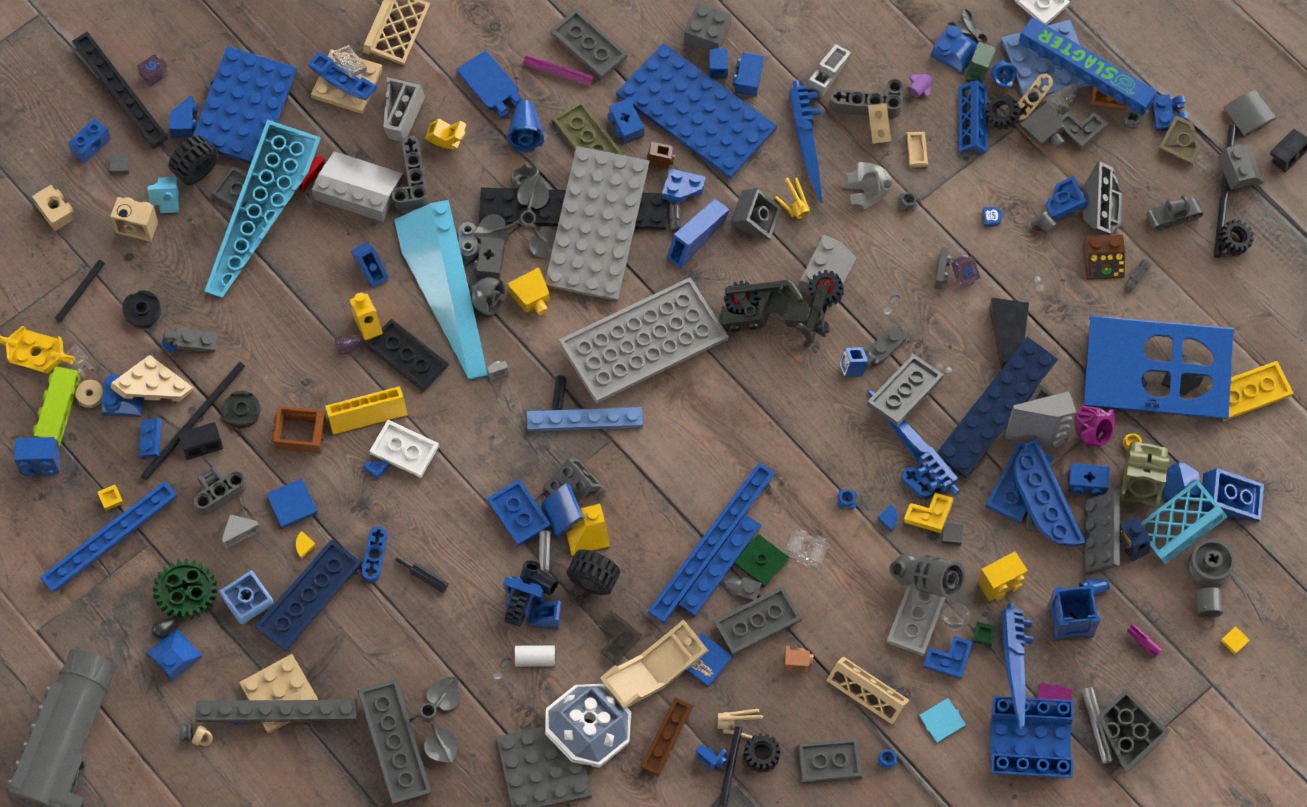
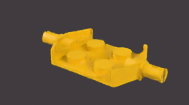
M21 326L8 338L0 336V344L6 346L9 363L48 374L55 366H58L60 363L62 364V362L73 364L75 361L74 356L64 354L63 341L60 336H58V339L26 330L24 326ZM41 350L39 355L32 356L33 351Z

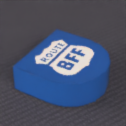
M983 207L984 227L999 225L1002 221V211L996 207Z

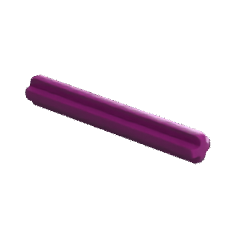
M526 55L523 60V65L584 85L591 86L593 82L592 75Z

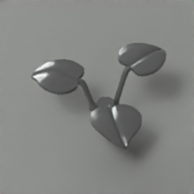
M535 175L529 178L528 181H525L518 190V202L522 205H528L527 210L521 214L519 220L505 226V221L501 216L497 214L486 216L474 232L480 241L482 237L504 239L505 242L508 239L506 230L521 224L526 228L531 227L535 234L529 241L531 252L540 258H551L556 232L549 227H542L537 232L534 224L536 216L531 211V207L535 209L542 208L549 199V192L541 175Z
M457 677L444 678L434 683L427 692L429 703H424L420 708V712H416L409 719L411 723L417 717H420L423 722L431 724L434 735L427 737L425 740V753L434 761L448 764L452 763L456 757L457 740L454 734L447 729L437 733L434 719L438 706L443 711H450L459 705L461 693Z

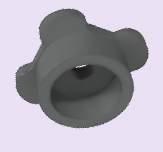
M906 192L899 195L901 200L899 208L901 210L917 209V195L915 193Z

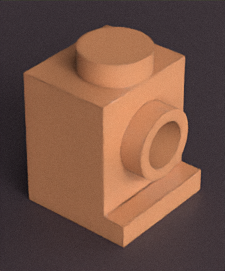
M786 646L784 671L808 672L809 666H813V654H810V651H805L803 648L790 650V646Z

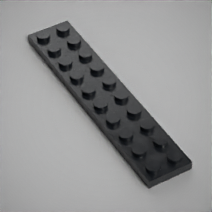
M481 187L479 224L486 216L491 214L501 216L505 221V225L519 220L521 214L527 210L528 206L518 202L517 193L519 188ZM548 189L549 199L546 205L539 209L531 207V211L536 216L535 226L558 227L566 190ZM662 193L642 194L635 229L666 230L667 200L661 199Z

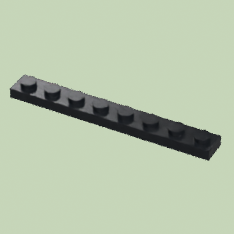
M88 31L72 40L75 48L152 149L167 141L168 136Z

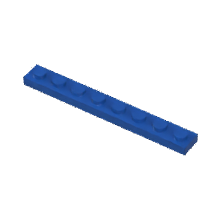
M164 481L40 576L41 580L52 593H55L177 498V494Z

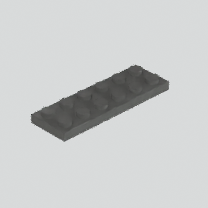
M397 679L358 690L392 805L431 794Z

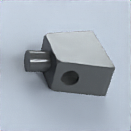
M1049 101L1021 123L1024 128L1044 145L1052 142L1056 148H1059L1065 143L1060 135L1065 131V126L1056 109Z

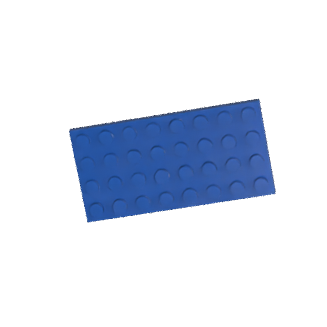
M664 43L616 92V96L622 100L629 98L635 110L729 179L739 171L777 129L776 124Z

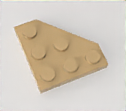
M151 355L111 383V389L125 399L144 397V400L160 401L161 398H168L171 401L180 402L192 393L193 389L191 385Z

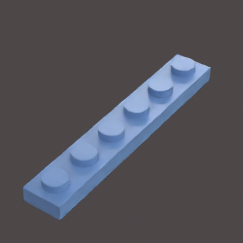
M642 407L527 411L528 432L643 428Z

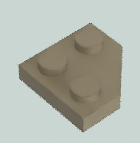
M1176 115L1159 149L1192 165L1201 149L1193 123Z

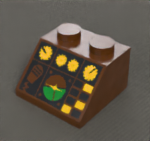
M1123 234L1086 236L1083 243V253L1087 280L1124 278L1125 246Z

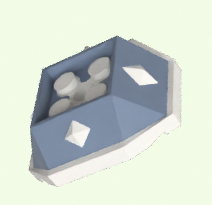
M605 684L575 685L546 708L545 735L573 763L600 768L629 744L631 711L628 708H623ZM585 719H590L593 723H587Z

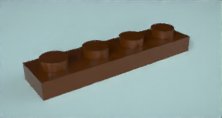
M676 697L674 698L641 764L642 770L659 777L693 705Z

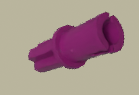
M1132 624L1127 629V632L1140 643L1139 646L1146 649L1154 658L1162 651L1163 648L1150 638L1151 635H1146L1137 625Z

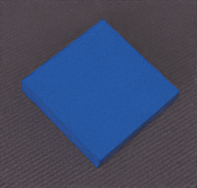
M302 478L266 493L282 529L318 514Z

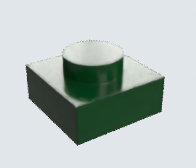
M977 622L973 643L992 647L996 626Z

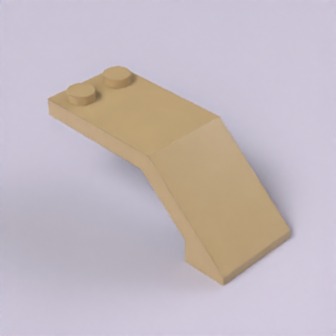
M682 620L641 655L620 666L615 665L600 678L625 709L665 688L709 650L686 621Z

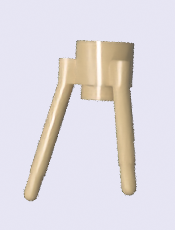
M759 709L718 713V729H723V734L733 735L734 730L730 728H734L735 720L762 719L763 716L747 715L758 713ZM744 733L741 734L742 738L752 739V736Z

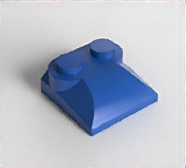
M948 26L937 40L930 57L962 74L973 58L978 43L962 34L959 27Z
M112 374L106 377L102 395L103 415L141 417L144 397L123 398L111 389V383L120 376Z

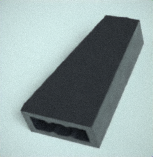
M992 297L989 310L1000 367L1002 369L1025 340L1029 303Z

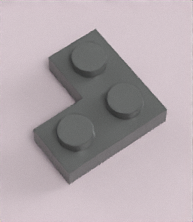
M1069 111L1060 118L1065 126V131L1062 133L1080 149L1107 127V123L1095 112L1082 123Z

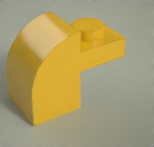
M437 119L429 124L424 139L438 147L457 149L460 141L465 136L466 124L459 121L449 125L441 119Z

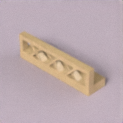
M842 657L836 663L826 680L892 725L909 702L907 698L845 657ZM837 671L844 675L846 682L840 683L834 679ZM857 683L860 685L862 693L856 694L853 692L851 684ZM867 695H875L879 704H871ZM890 705L896 709L893 717L886 714L884 706Z

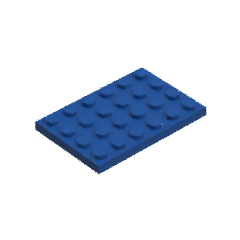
M227 46L193 136L201 135L217 150L218 154L251 164L267 120L276 123L279 121L297 73V67Z

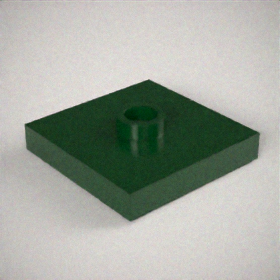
M758 534L736 559L734 565L755 581L762 583V586L765 588L789 560V556Z

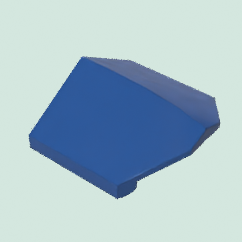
M1185 463L1172 464L1167 470L1166 483L1163 489L1165 502L1171 500L1198 479L1200 482L1198 471ZM1197 486L1191 491L1190 497L1199 498L1201 496V489Z

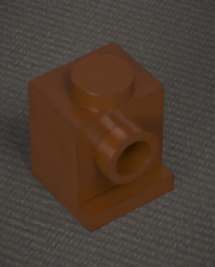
M651 141L647 154L649 167L652 165L668 169L669 165H673L675 154H672L673 146Z

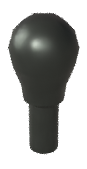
M179 615L177 619H174L173 616L154 623L151 629L152 635L157 639L165 638L171 629L175 627V624L182 620V615Z

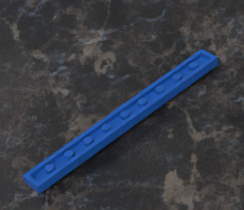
M760 462L757 464L648 610L649 615L663 624L667 621L741 519L775 476L774 471Z

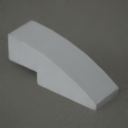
M835 44L820 62L817 71L809 79L807 91H817V96L822 98L838 77L851 52Z

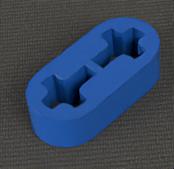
M913 467L906 468L902 474L904 485L919 498L929 499L933 495L934 490L928 489V492H922L921 490L922 487H928L931 481L924 475L918 476L916 473L917 469ZM913 474L914 480L912 478L908 480L907 476Z

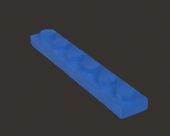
M744 515L679 603L680 608L696 617L732 568L736 559L743 553L760 530L762 524L748 515Z

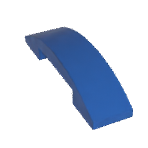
M318 52L308 63V67L325 81L355 98L367 100L377 88V85L363 77L359 79L334 64L333 59L321 52Z

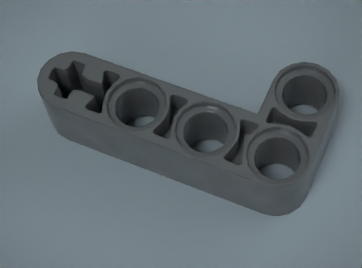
M899 79L889 80L886 94L836 89L830 95L829 107L833 112L869 116L868 105H872V103H886L888 118H895L901 112L903 83Z
M407 136L402 141L408 186L396 188L392 192L393 207L398 211L418 209L426 206L428 203L419 142L414 136ZM409 147L413 148V152H410ZM412 162L417 163L416 165H410ZM422 195L421 198H416L415 196ZM404 198V200L398 201L397 199Z

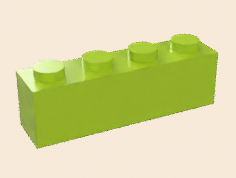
M55 366L53 373H50L48 380L49 388L45 390L43 395L44 404L38 411L39 421L33 428L35 438L54 437L58 447H60L74 401L75 390L80 381L77 370Z

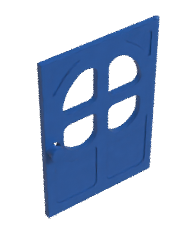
M1089 316L1084 406L1141 411L1149 414L1163 413L1217 419L1229 418L1234 328ZM1155 336L1169 337L1173 342L1172 360L1162 362L1148 359L1144 354L1145 343ZM1192 339L1203 344L1212 353L1213 363L1207 366L1184 363L1182 361L1183 341ZM1150 371L1170 374L1169 395L1167 397L1149 395L1142 386L1141 379L1143 375ZM1183 374L1207 376L1212 380L1211 389L1202 396L1188 400L1180 397V379Z

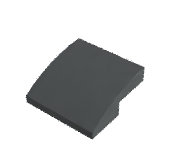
M1256 90L1238 97L1223 107L1244 137L1259 127L1262 129L1276 119Z

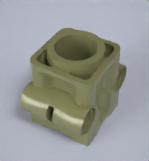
M1140 442L1130 443L1120 486L1121 501L1140 502L1158 508L1166 483L1169 465L1167 448Z

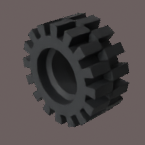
M1001 93V96L996 94V98L991 97L992 101L987 102L988 108L985 107L987 112L985 115L988 121L999 129H1002V127L1008 129L1007 126L1013 127L1012 123H1017L1016 119L1021 116L1019 114L1021 112L1019 103L1005 93ZM1001 105L1009 107V113L1004 118L997 116V109Z
M1236 219L1228 221L1217 233L1219 235L1217 240H1220L1218 245H1222L1223 248L1221 250H1227L1226 254L1228 255L1232 253V256H1239L1253 244L1254 238L1252 236L1254 233L1249 232L1251 227L1247 228L1246 222L1241 224L1242 220L1237 222ZM1230 232L1236 233L1240 237L1241 243L1233 241Z
M759 733V736L753 735L752 739L749 738L744 749L745 762L747 761V766H751L754 771L756 769L759 770L758 772L762 773V770L768 772L770 768L774 769L780 759L781 750L778 741L775 742V738L773 736L770 738L769 734L762 736V733ZM759 746H764L769 749L770 755L767 759L760 760L754 754L755 749Z

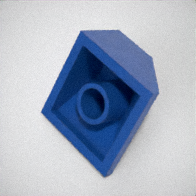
M178 628L174 629L146 653L171 682L203 657Z

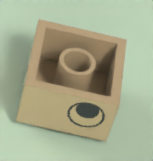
M117 197L110 216L115 233L152 242L158 225L154 206L148 202L134 201L129 197Z

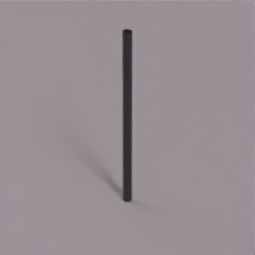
M1234 124L1229 125L1226 148L1234 146L1236 125ZM1224 172L1214 247L1215 258L1221 257L1222 245H1218L1220 240H1217L1219 236L1217 233L1225 225L1229 184Z
M239 362L178 433L193 428L244 369L245 365ZM178 433L161 451L160 456L156 457L142 473L141 477L144 480H148L180 443Z

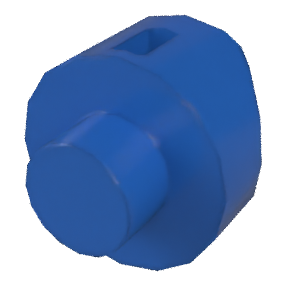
M1005 60L996 62L991 69V79L997 85L1009 88L1015 80L1017 68Z

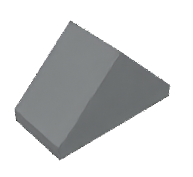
M230 514L222 537L225 549L260 532L258 522Z

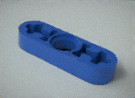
M382 527L372 528L368 537L362 575L364 580L370 583L376 582L381 574L387 543V533ZM378 533H381L382 537L379 538V545H375V536H377ZM371 551H379L380 556L377 559L370 558L369 554ZM371 564H374V573L372 576H368L367 572H370Z

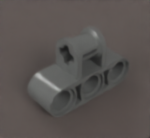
M1182 195L1179 199H1169L1165 205L1149 210L1147 217L1153 231H1161L1197 220L1204 213L1197 197L1187 198L1186 195Z
M213 466L204 475L197 476L198 481L204 488L194 498L197 512L200 515H209L242 494L246 489L244 475L241 472L233 471L222 478ZM236 480L241 481L239 485L232 484ZM219 491H224V492H225V493H224L223 495H221V496H217V495H216V493L219 492ZM204 501L209 502L206 506H200V503Z

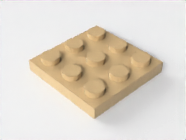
M333 49L330 50L328 55L337 66L359 79L363 77L375 85L383 69L381 64ZM320 76L311 93V98L361 114L364 113L370 99L369 97L367 100H361L350 96Z
M293 654L239 682L248 700H318ZM289 722L261 723L269 734Z

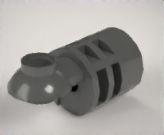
M901 554L890 565V574L898 583L902 585L912 584L916 590L951 599L960 594L965 584L966 575L964 567L955 561L930 555H923L915 560L910 554Z

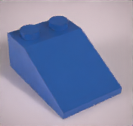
M1219 468L1203 473V487L1221 507L1227 517L1253 521L1261 520L1264 484ZM1203 502L1202 511L1209 512L1214 508L1212 503Z

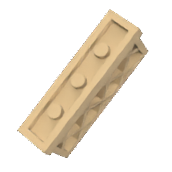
M383 0L364 43L363 53L369 55L371 52L404 66L430 3L423 0H406L407 4L399 7L396 0ZM420 5L425 8L422 12L416 14L412 6ZM409 8L412 15L404 18L401 10ZM398 12L401 19L392 22L390 14ZM415 19L417 26L409 29L406 21ZM403 23L406 30L398 33L394 25ZM391 27L394 34L386 37L383 30ZM408 34L411 40L403 44L399 36ZM397 38L400 45L391 48L388 40ZM385 42L388 49L381 51L376 49V46L379 43ZM402 49L404 53L403 59L396 57L393 51Z

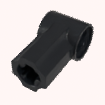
M533 560L524 562L519 577L523 580L522 582L528 585L530 583L538 584L543 589V592L548 595L553 594L559 584L557 579L542 571L538 562Z

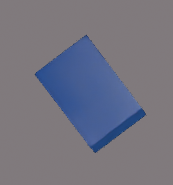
M553 601L532 606L528 625L559 630L561 602Z

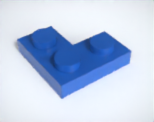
M954 636L949 653L929 647L923 668L961 680L973 641Z

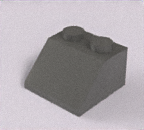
M1243 144L1225 148L1218 156L1231 190L1265 182L1251 148Z
M758 188L741 191L731 223L744 233L764 239H771L781 207Z

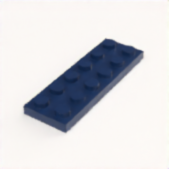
M331 539L255 626L256 630L286 652L360 568L362 562Z

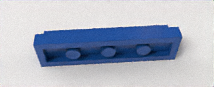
M977 80L959 86L960 153L973 149L980 154L987 152V117L985 115L987 113L985 111V107H987V87ZM971 89L970 94L965 98V91ZM968 104H971V109L965 114ZM970 120L971 125L966 131L965 125ZM970 136L971 144L965 146V141Z

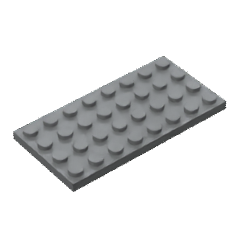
M576 146L545 279L547 287L613 301L619 300L648 172L649 160Z
M691 277L559 339V345L597 404L727 341L729 336Z

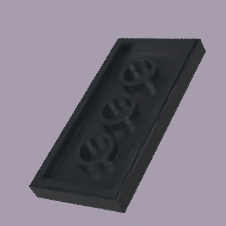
M392 318L382 328L383 334L373 337L366 344L370 351L422 392H425L449 366L447 361Z

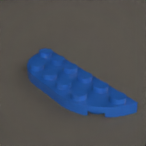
M1038 439L1030 441L1016 457L1014 479L1035 526L1042 535L1056 544L1068 547L1083 545L1085 540Z

